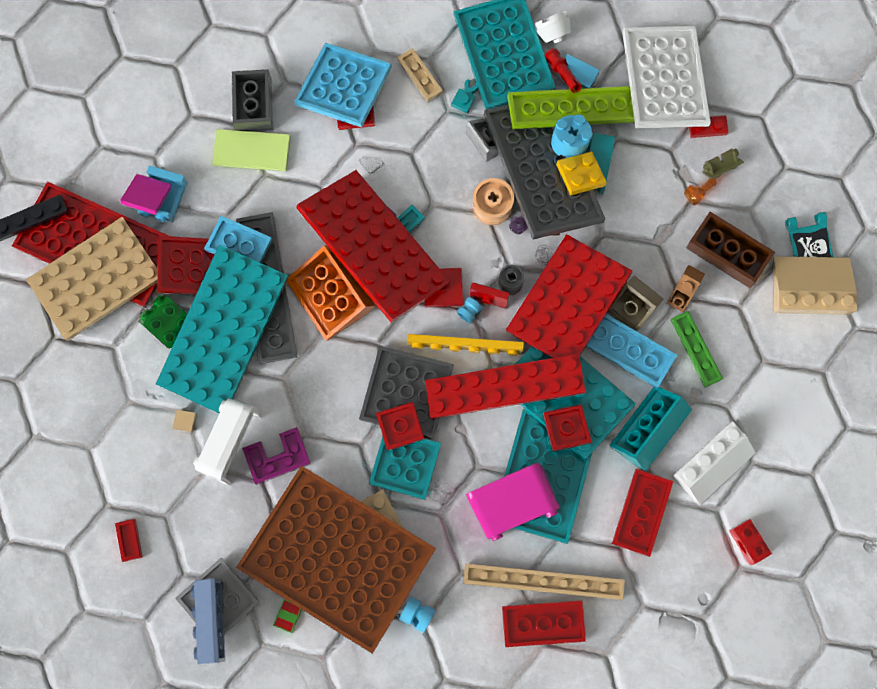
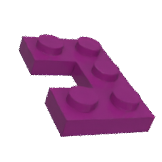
M297 427L279 434L285 450L282 454L267 458L261 441L242 448L255 485L295 471L301 465L305 467L311 464Z

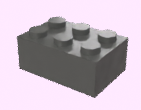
M269 69L232 71V118L236 131L273 130L272 78Z

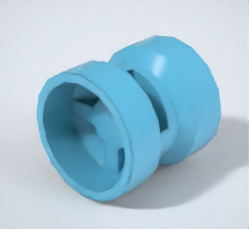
M468 297L465 300L464 307H460L457 310V314L471 324L475 319L474 315L479 314L483 307L477 301Z

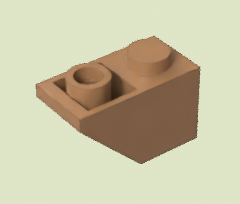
M688 265L669 297L667 304L684 312L705 273Z

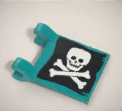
M826 212L814 215L817 225L797 228L796 217L785 220L794 257H833L827 229Z

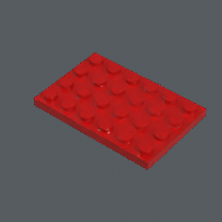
M566 234L509 323L506 331L551 358L574 354L581 356L633 271Z

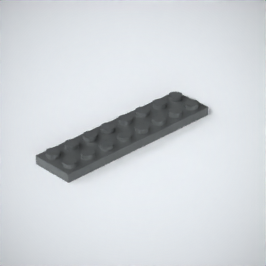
M273 212L237 218V223L272 237L273 240L261 263L283 273ZM286 285L257 346L259 364L298 357Z

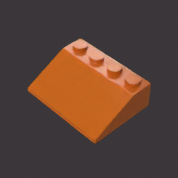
M327 245L318 250L292 273L287 280L288 285L325 341H328L354 324L376 307L372 299Z

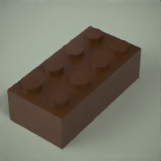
M711 211L686 247L750 289L775 254V251Z

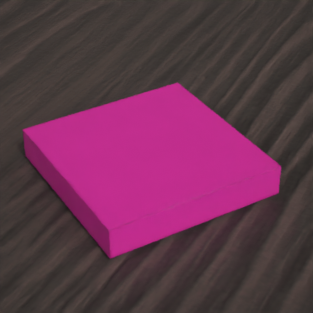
M136 174L120 201L122 205L156 215L172 187L169 183Z

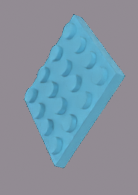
M325 42L294 101L295 105L362 127L392 68L391 63Z

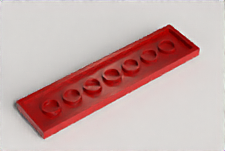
M579 354L425 380L431 419L586 393Z

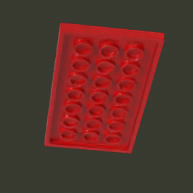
M357 170L297 204V210L391 323L449 285L450 280Z
M47 181L34 205L61 194L69 213L18 234L12 244L13 248L50 264L123 217L157 267L158 236L169 235ZM157 283L130 301L146 308L157 288Z

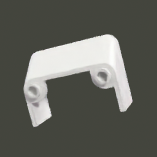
M228 398L226 401H222L219 407L220 414L201 455H197L194 465L196 466V471L230 486L231 482L225 478L226 473L253 415L261 418L262 414L254 406Z

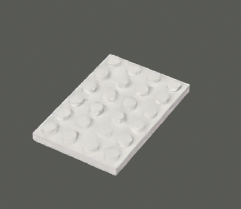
M696 27L624 28L623 40L635 128L709 126L711 122Z

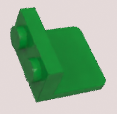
M164 294L163 296H158L153 301L154 305L149 310L146 309L139 316L141 319L138 322L164 346L170 349L173 347L187 313L170 297Z

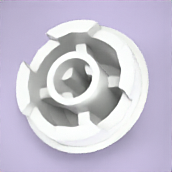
M566 11L559 12L544 19V21L541 20L535 23L537 27L536 32L546 43L554 41V43L560 42L565 39V35L571 33L570 17H568Z

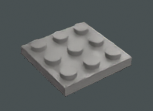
M220 558L195 581L211 578L222 579L225 635L258 606L260 602L223 558ZM193 582L175 599L196 623V618L192 616V607L195 606V598H192L191 587L194 586Z

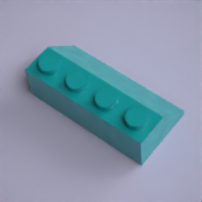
M653 387L609 446L635 466L647 471L692 409L681 396L660 387Z

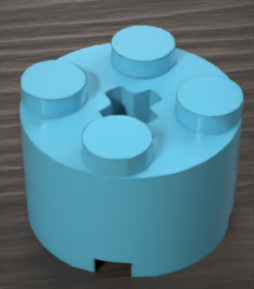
M580 114L562 117L557 121L552 135L551 146L553 151L560 156L561 154L566 158L584 154L592 138V128L584 116Z

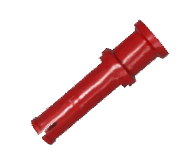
M556 48L548 50L545 58L547 63L551 64V69L561 76L572 93H575V91L578 93L582 89V85L567 67L565 58H561L560 52Z

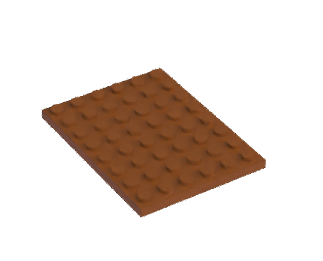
M301 465L236 568L373 654L436 548Z

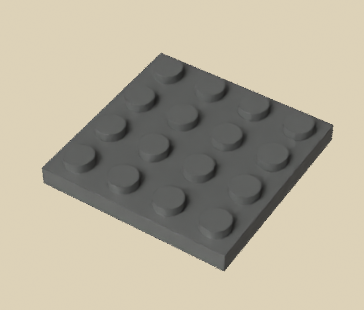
M379 346L359 420L379 425L376 413L413 402L424 437L434 439L440 418H430L425 380L451 376L454 364Z

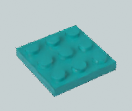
M382 436L369 485L426 500L441 443L425 439L387 451Z

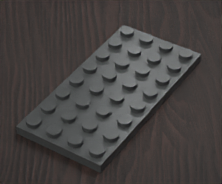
M509 105L484 110V118L532 239L604 223L605 216L593 190L570 195L556 165L558 160L565 159L566 157L561 154L560 156L557 155L551 146L555 127L512 129Z

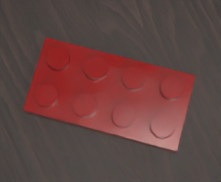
M635 469L611 543L612 545L647 557L651 556L674 481Z
M582 601L502 606L505 647L586 642Z

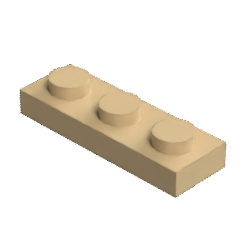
M413 48L397 57L398 62L427 103L443 93V90Z

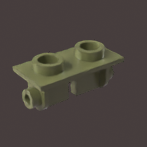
M731 148L720 154L722 161H720L718 156L706 161L705 165H703L704 171L702 173L712 180L744 163V161L737 157L739 152L736 148Z

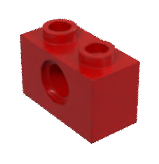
M751 519L729 530L749 565H754L772 555Z

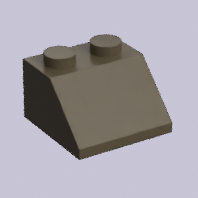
M634 275L626 282L608 312L623 324L638 331L664 298Z

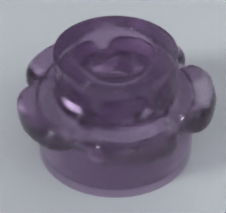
M513 217L510 221L511 224H509L510 230L515 234H522L528 228L523 217Z

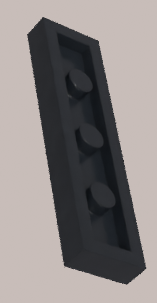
M61 194L0 219V242L68 214L69 211Z

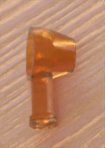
M709 178L701 188L690 185L685 190L684 195L689 203L695 206L702 200L705 193L717 184L715 178L712 180Z

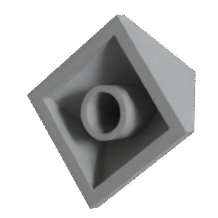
M485 118L468 121L466 123V134L484 160L487 162L499 155Z

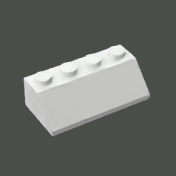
M732 421L672 477L698 505H701L756 452L747 436Z

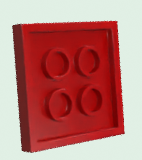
M158 236L157 293L197 294L214 257V254L204 249L209 239Z

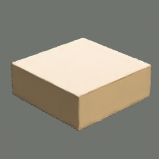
M177 409L173 429L193 433L197 414Z

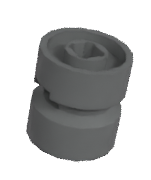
M513 264L503 267L499 275V288L502 291L508 292L509 295L519 293L523 286L524 272L520 267Z

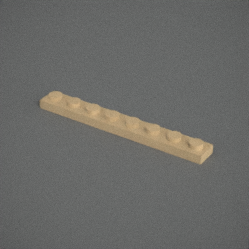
M465 563L463 584L623 600L625 580Z

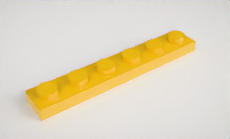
M408 334V345L414 349L431 347V350H442V348H450V351L461 352V349L469 350L470 353L488 351V354L493 355L506 352L509 356H518L523 353L524 342Z

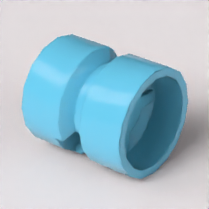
M411 596L399 620L408 625L414 624L416 630L424 633L436 610L428 605L422 606L421 601Z

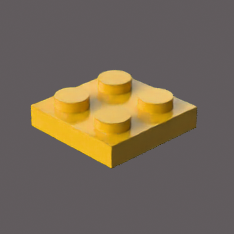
M593 152L557 161L556 165L570 195L601 188L607 183Z

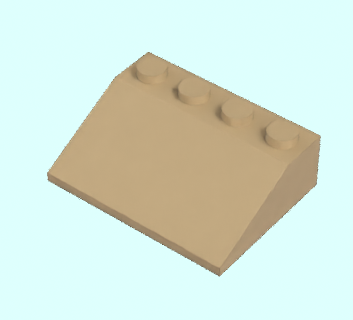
M774 256V313L850 315L856 312L857 290L850 258Z

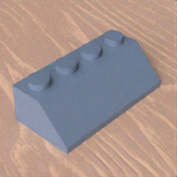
M211 578L194 581V586L191 587L192 598H195L192 616L196 618V627H193V638L197 642V647H194V659L197 660V664L225 662L222 579Z

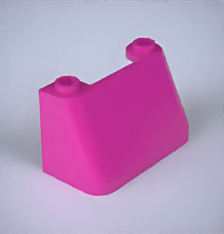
M540 463L528 466L466 494L486 538L492 539V541L502 538V533L537 517L546 515L549 518L558 514L557 510L561 508L545 470Z

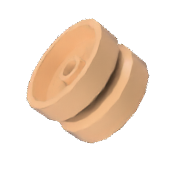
M488 178L481 181L473 193V211L476 218L487 225H499L511 216L514 207V192L511 186L498 178Z

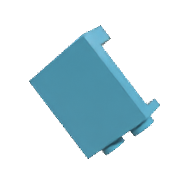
M149 165L147 169L149 178L169 183L172 189L156 215L136 210L139 215L149 217L150 215L160 222H173L188 182L183 175Z

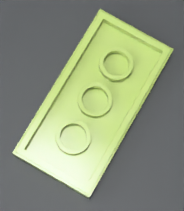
M217 129L212 165L286 171L290 135Z

